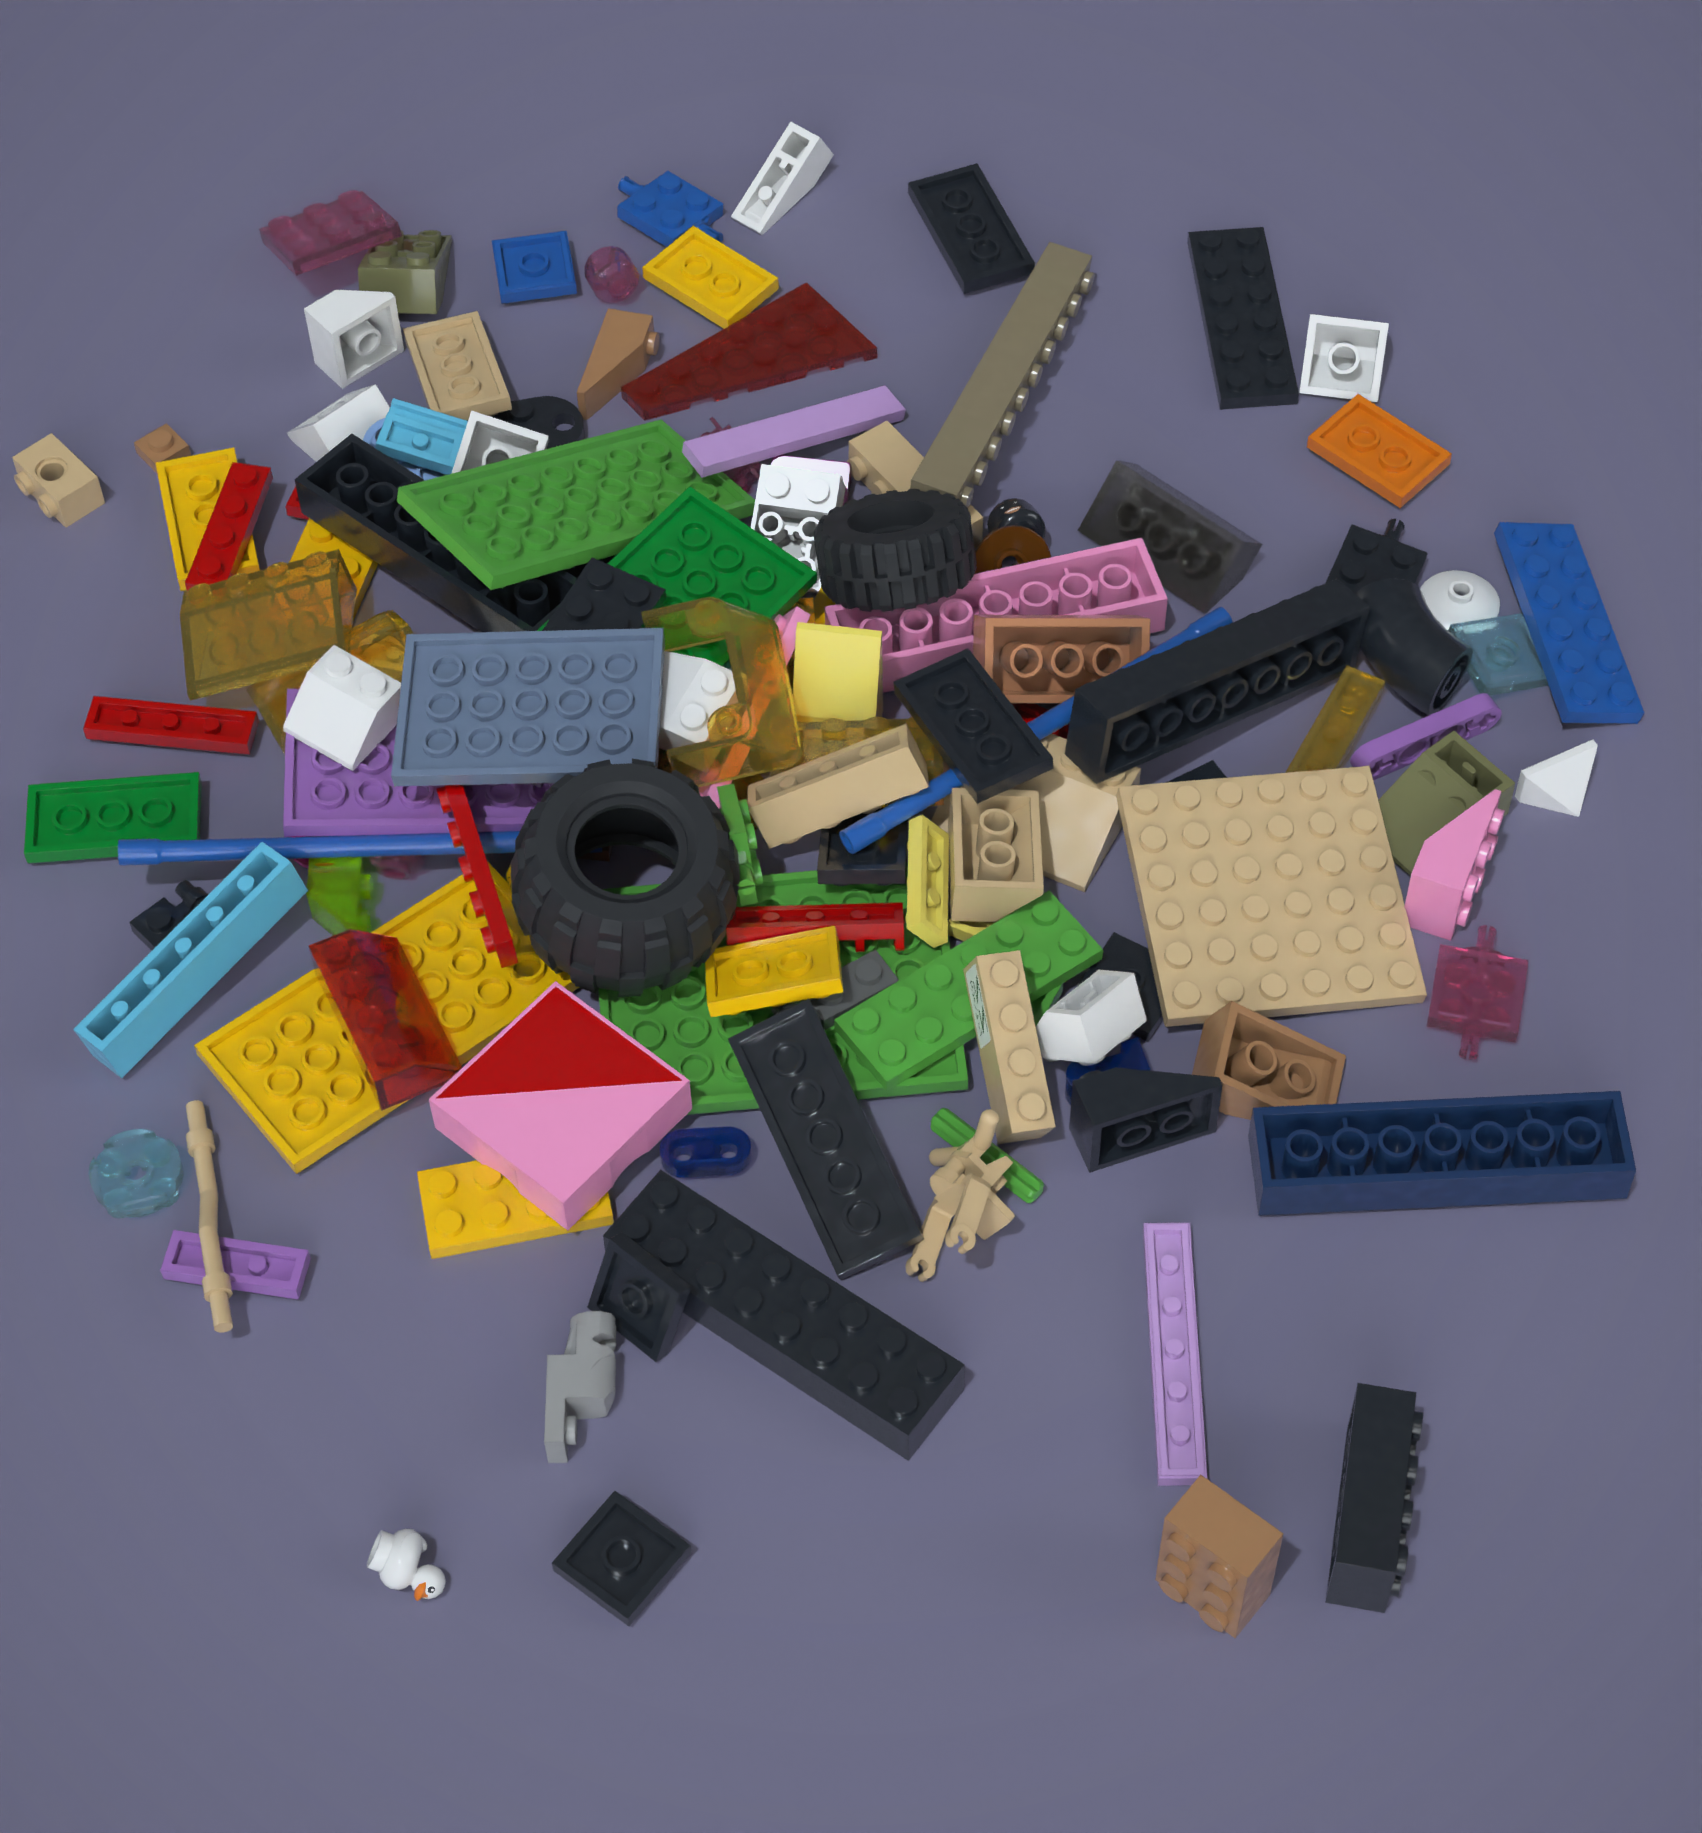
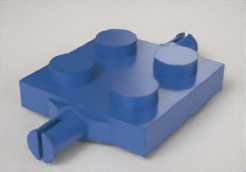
M668 170L647 185H640L628 176L620 180L618 190L630 196L617 205V217L666 247L692 226L722 243L723 234L710 227L713 222L723 216L722 202Z

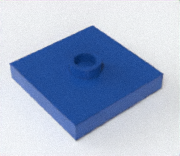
M567 231L492 240L501 304L577 294Z

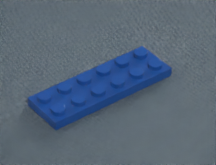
M1499 522L1494 535L1562 723L1638 724L1645 712L1574 525Z

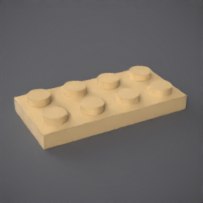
M478 311L403 328L405 342L428 409L463 420H469L471 410L487 416H494L499 412L512 410L509 393Z

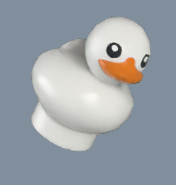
M402 1529L394 1534L383 1530L379 1532L372 1546L367 1561V1568L379 1572L380 1579L386 1587L401 1590L411 1585L414 1591V1598L416 1601H419L421 1598H436L442 1593L446 1583L444 1573L435 1565L427 1564L417 1568L421 1553L427 1550V1543L414 1529Z

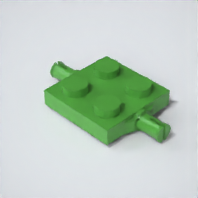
M734 784L718 786L719 810L726 819L730 832H728L729 840L734 841L738 852L740 881L737 886H739L738 897L740 905L757 904L756 886L763 885V878L759 859L756 856L755 849H758L754 826L750 819L747 799L738 800Z

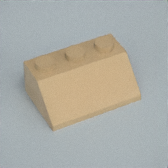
M952 788L948 818L951 921L996 922L1043 895L1039 791L1006 790L977 804L966 788Z

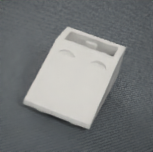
M761 464L751 528L816 571L817 583L807 592L818 593L821 588L813 537L814 531L823 515H828L829 510L835 507L843 506L846 486L840 474Z

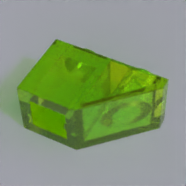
M361 857L309 858L308 891L306 895L312 919L347 948L363 938V936L371 933L370 911L365 910L366 900L373 899L372 874H365Z

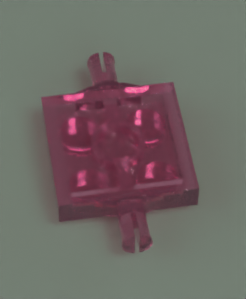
M1487 925L1478 928L1476 947L1459 948L1440 944L1426 1024L1427 1027L1455 1031L1462 1034L1459 1056L1466 1059L1470 1044L1469 1060L1478 1057L1480 1038L1487 1037L1516 1043L1529 960L1509 957L1493 950L1497 930L1490 926L1487 940H1485Z

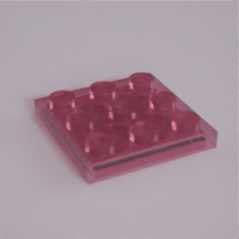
M357 190L344 192L338 196V200L327 204L315 203L303 209V213L295 216L276 217L269 221L268 226L259 229L262 242L296 276L402 236L398 222L363 191Z

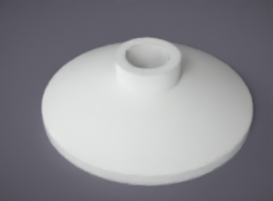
M1458 570L1445 571L1430 577L1420 588L1432 614L1454 636L1467 637L1480 634L1490 628L1498 617L1500 600L1496 590L1488 581L1476 574Z

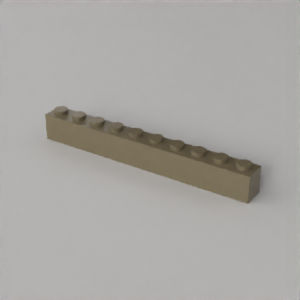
M1049 241L912 477L910 489H919L924 492L934 490L939 491L942 495L948 493L956 499L959 498L969 508L974 494V485H982L988 469L987 462L989 460H996L1002 444L1001 437L1003 435H1010L1015 423V412H1022L1029 397V388H1036L1043 370L1042 364L1050 363L1056 348V339L1063 340L1068 328L1069 316L1076 317L1082 301L1081 295H1088L1091 290L1095 273L1090 272L1092 255Z

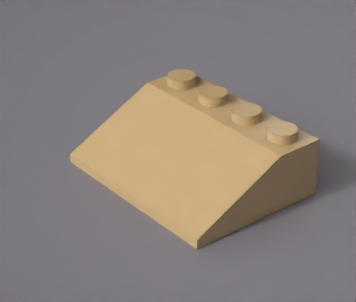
M1050 734L1040 741L1052 755L1054 769L1009 790L1039 791L1043 876L1085 892L1122 828L1116 798L1118 788L1120 786L1139 785L1141 768L1134 767L1096 784L1064 754L1067 739ZM951 794L940 800L931 820L946 833H948Z

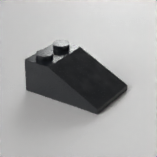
M1117 1067L1103 1072L1091 1071L1074 1080L1072 1083L1069 1130L1089 1173L1215 1133L1223 1084L1219 1077Z

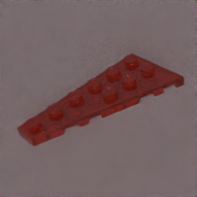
M806 282L622 386L621 396L645 421L690 409L692 402L712 397L714 402L727 399L729 392L746 388L748 393L806 378L808 371L828 366L830 371L843 368L845 361L862 357L864 362L877 359V347Z

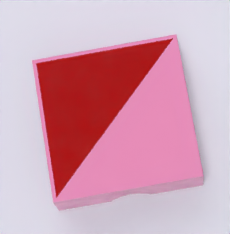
M556 981L429 1098L434 1126L437 1130L481 1164L504 1175L522 1196L567 1231L613 1187L627 1166L643 1154L649 1152L692 1110L689 1079Z

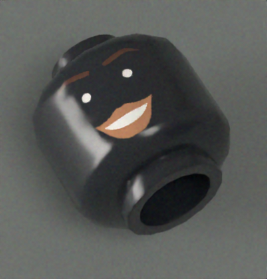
M1018 498L1007 499L997 504L991 511L987 521L988 533L1004 526L1018 525L1035 531L1044 540L1046 534L1045 522L1036 509L1027 501Z

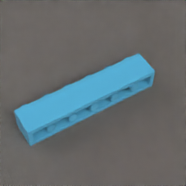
M261 842L73 1029L93 1057L120 1078H123L308 891L291 861Z

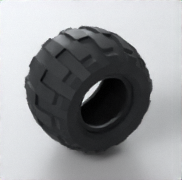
M632 758V763L611 764L608 759L587 764L584 772L575 777L566 774L545 791L541 802H537L535 808L530 810L515 840V853L511 861L512 905L519 926L525 936L529 935L531 945L536 954L556 974L563 971L570 975L571 981L575 986L595 994L600 988L619 991L618 997L641 996L644 989L658 986L663 991L687 978L692 970V966L699 968L719 946L725 937L727 924L730 923L735 915L739 889L737 884L740 881L739 858L734 841L729 840L728 832H730L726 819L710 796H700L698 786L694 784L692 779L677 770L668 773L657 769L652 761ZM611 845H632L659 853L675 865V868L667 880L658 887L636 895H621L602 890L591 883L583 875L576 860L598 848Z

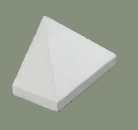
M1590 740L1521 770L1515 793L1516 799L1520 803L1579 817L1598 747L1596 742Z

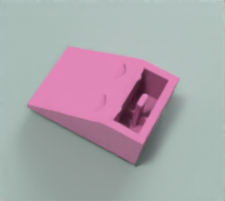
M1493 790L1424 841L1411 873L1404 906L1410 928L1451 941L1456 926H1466L1473 902H1471L1474 893L1478 894L1486 871L1484 867L1487 860L1491 861L1499 836L1497 834L1505 810L1498 809L1501 795L1500 790Z

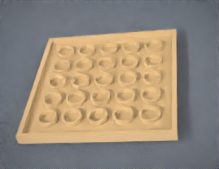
M1370 766L1120 786L1118 788L1116 798L1165 1027L1203 1024L1207 1018L1231 1001L1265 1017L1424 1002L1427 992L1406 908H1404L1405 904Z

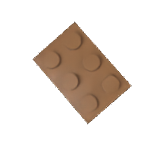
M1200 1474L1164 1518L1155 1580L1159 1582L1161 1590L1169 1598L1176 1602L1185 1601L1197 1610L1201 1619L1210 1628L1218 1632H1223L1224 1630L1236 1638L1271 1594L1283 1533Z

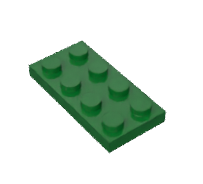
M199 772L28 785L24 855L27 864L118 857L119 839L199 840L202 790Z

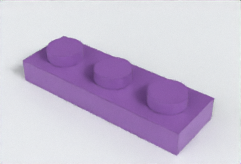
M173 1230L160 1269L163 1279L202 1285V1279L206 1275L198 1233ZM219 1237L224 1272L230 1276L232 1290L299 1300L311 1260L308 1250Z

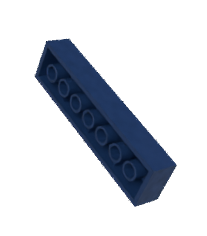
M1620 1091L1255 1107L1252 1109L1248 1134L1258 1216L1627 1199L1636 1173Z

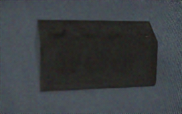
M1116 460L1078 528L1079 532L1100 546L1142 538L1162 586L1203 613H1207L1243 580L1263 545L1138 464Z

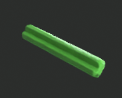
M941 1108L930 1121L931 1130L953 1147L961 1146L972 1138L976 1132L973 1127L948 1108ZM991 1143V1146L982 1154L980 1159L987 1165L1007 1156L1013 1164L1003 1174L1007 1180L1004 1186L1026 1203H1033L1044 1190L1043 1181L994 1143Z

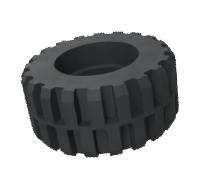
M908 489V491L902 492L893 490L879 495L875 493L866 495L862 499H853L845 502L844 506L829 510L828 515H823L819 520L813 537L822 590L831 601L841 604L844 608L848 609L859 608L860 611L867 612L872 610L888 612L899 608H905V610L916 608L917 605L925 603L929 605L938 602V599L942 597L948 598L956 594L957 589L966 587L977 568L970 512L959 498L956 499L948 493L942 495L939 491L934 490L924 492L919 489Z

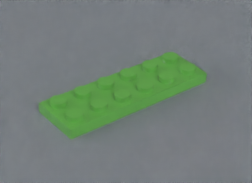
M1049 890L1042 896L1020 907L834 1019V1029L884 1089L888 1091L976 1037L963 969L976 956L1020 950L1030 1002L1032 1003L1102 960L1103 949Z

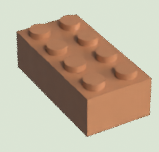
M974 615L973 655L1010 703H1062L1074 696L1076 688L1113 673L1150 650V618L1138 615Z

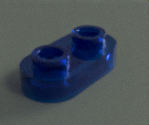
M731 1126L674 1130L663 1138L659 1149L661 1164L664 1170L670 1175L679 1178L734 1175L746 1169L752 1157L751 1142L748 1135L743 1130ZM727 1152H732L736 1154V1156L732 1158L722 1157V1155ZM680 1155L690 1156V1159L683 1161L676 1158Z

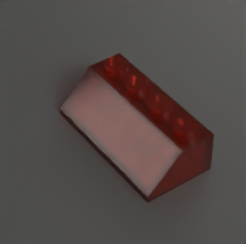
M349 929L308 946L316 977L381 1111L443 1086L462 1069L397 937Z

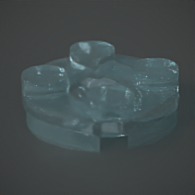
M132 1129L112 1136L103 1144L105 1149L98 1155L97 1159L94 1156L89 1165L88 1175L93 1193L97 1201L114 1218L147 1216L162 1208L172 1206L179 1198V1188L184 1177V1169L179 1152L174 1143L169 1139L166 1141L163 1138L157 1137L154 1131ZM135 1166H140L142 1171H147L138 1180L125 1178L132 1174V1168Z

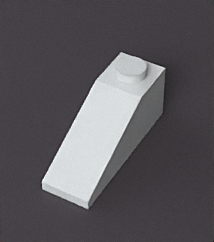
M790 122L731 215V218L760 235L765 234L815 186L834 154L819 136Z

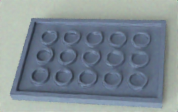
M664 629L407 634L391 772L394 786L556 783L566 774L575 777L583 773L584 769L587 768V764L608 759L611 764L632 763V758L652 761L658 769L665 651Z

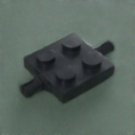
M1390 519L1383 535L1352 524L1326 583L1338 579L1354 593L1375 581L1389 578L1406 579L1416 584L1428 553L1398 541L1405 528L1401 520H1399L1395 531H1393L1397 519Z

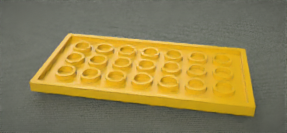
M489 862L488 866L519 963L501 968L497 952L487 953L480 928L486 927L488 924L485 916L476 918L469 896L470 892L477 889L474 881L465 883L462 874L194 1045L199 1058L296 1174L472 1059L555 981L571 993L579 988L572 983L569 974L564 971L556 974L536 954L531 945L529 935L525 936L519 926L512 905V893L508 882Z

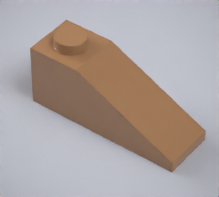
M608 308L577 390L578 408L583 420H588L642 374L646 370L650 356L657 354L660 335L658 332H654L653 315Z

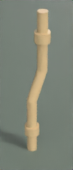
M194 1100L186 1104L189 1125L186 1142L189 1155L194 1157L200 1194L199 1237L206 1275L202 1279V1287L205 1300L210 1302L214 1330L223 1333L233 1328L229 1298L233 1293L230 1276L224 1272L218 1236L219 1195L212 1153L215 1152L216 1148L213 1132L207 1128L204 1104L202 1101Z

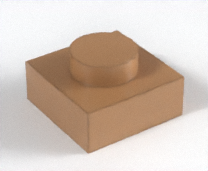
M167 423L134 442L136 453L156 473V462L191 456L189 445Z

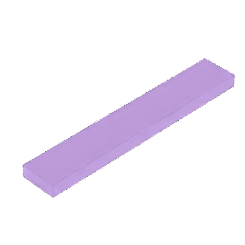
M881 386L683 442L682 453L699 475L706 477L867 431L885 421H888L890 424L904 420L906 409L886 386Z
M1144 1223L1143 1245L1158 1486L1192 1485L1200 1474L1207 1479L1190 1223Z

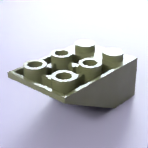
M399 229L381 231V234L375 236L358 266L359 291L391 292L395 296L398 313L437 314L443 302L452 235H441V232L437 230L420 231L418 235L404 234Z
M1453 730L1424 751L1378 800L1393 861L1411 876L1424 841L1495 789L1501 791L1498 809L1505 810L1504 816H1506L1509 812L1515 782Z

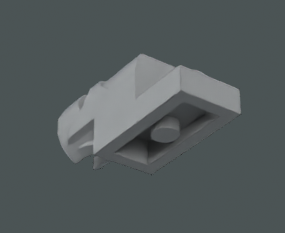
M587 1311L573 1316L570 1319V1331L564 1355H547L544 1444L548 1463H568V1445L577 1444V1419L605 1417L613 1404L616 1381V1359L614 1354L616 1347L615 1317L611 1313Z

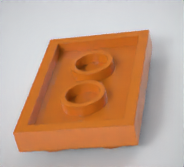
M1360 394L1352 398L1309 435L1307 441L1308 449L1399 508L1403 507L1449 466L1452 453Z

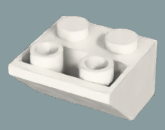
M1097 970L1048 1009L1036 1025L1042 1058L1049 1062L1064 1060L1079 1062V1064L1084 1066L1094 1065L1101 1062L1105 1055L1119 1043L1128 1040L1132 1035L1131 1033L1147 1021L1134 973Z

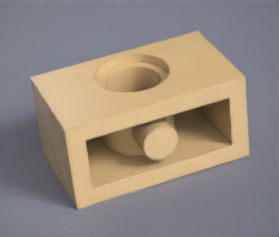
M52 433L12 457L17 474L14 475V480L19 489L26 496L30 494L34 496L43 513L48 518L54 516L65 528L105 504L98 477Z

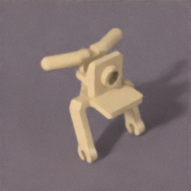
M992 1109L982 1112L975 1135L967 1142L958 1147L936 1148L929 1154V1161L932 1165L943 1167L938 1168L930 1177V1186L936 1196L928 1208L921 1228L924 1240L916 1243L912 1256L905 1265L906 1272L910 1276L919 1270L918 1264L923 1267V1272L918 1276L920 1282H924L934 1275L935 1264L944 1238L946 1245L951 1248L959 1242L958 1236H960L963 1244L958 1248V1252L965 1254L974 1247L976 1233L980 1238L986 1240L1009 1224L1015 1217L1014 1213L996 1195L1007 1182L1003 1174L1013 1162L1007 1156L987 1165L980 1159L982 1154L991 1146L999 1121L997 1112ZM954 1216L952 1225L947 1231L951 1218Z

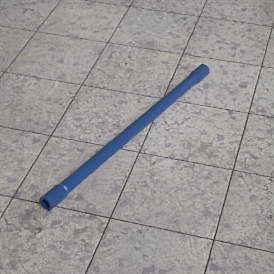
M1218 607L1191 623L1187 629L1121 668L1136 664L1154 654L1162 653L1185 641L1214 631L1218 627L1233 623L1232 618L1223 607ZM1074 696L1027 723L1039 740L1070 723ZM949 769L930 780L928 788L922 789L914 795L904 796L882 810L871 813L840 831V839L847 851L855 854L883 837L892 828L951 794L952 788H961L963 784L954 772Z
M520 831L478 832L484 853H515V840ZM450 833L160 840L155 838L119 839L118 861L120 866L158 865L164 862L244 860L261 842L286 859L465 854L463 846L454 848ZM602 848L595 849L589 853H601Z

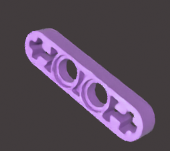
M1487 693L1478 694L1363 744L1352 755L1350 764L1352 767L1370 766L1373 780H1376L1413 764L1424 751L1453 730L1465 740L1486 732L1499 721L1502 715L1501 709Z

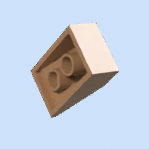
M1231 1001L1204 1021L1192 1075L1219 1077L1223 1084L1219 1112L1251 1120L1252 1109L1255 1107L1336 1104L1346 1055Z

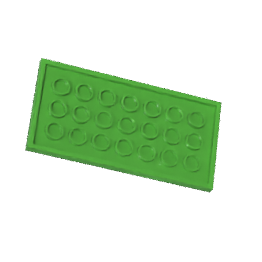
M662 419L398 488L397 502L490 590L503 588L560 570L570 569L574 566L588 563L592 557L599 560L618 554L689 486L737 519L753 516L755 499L723 472L701 477L682 453L683 442L686 440Z

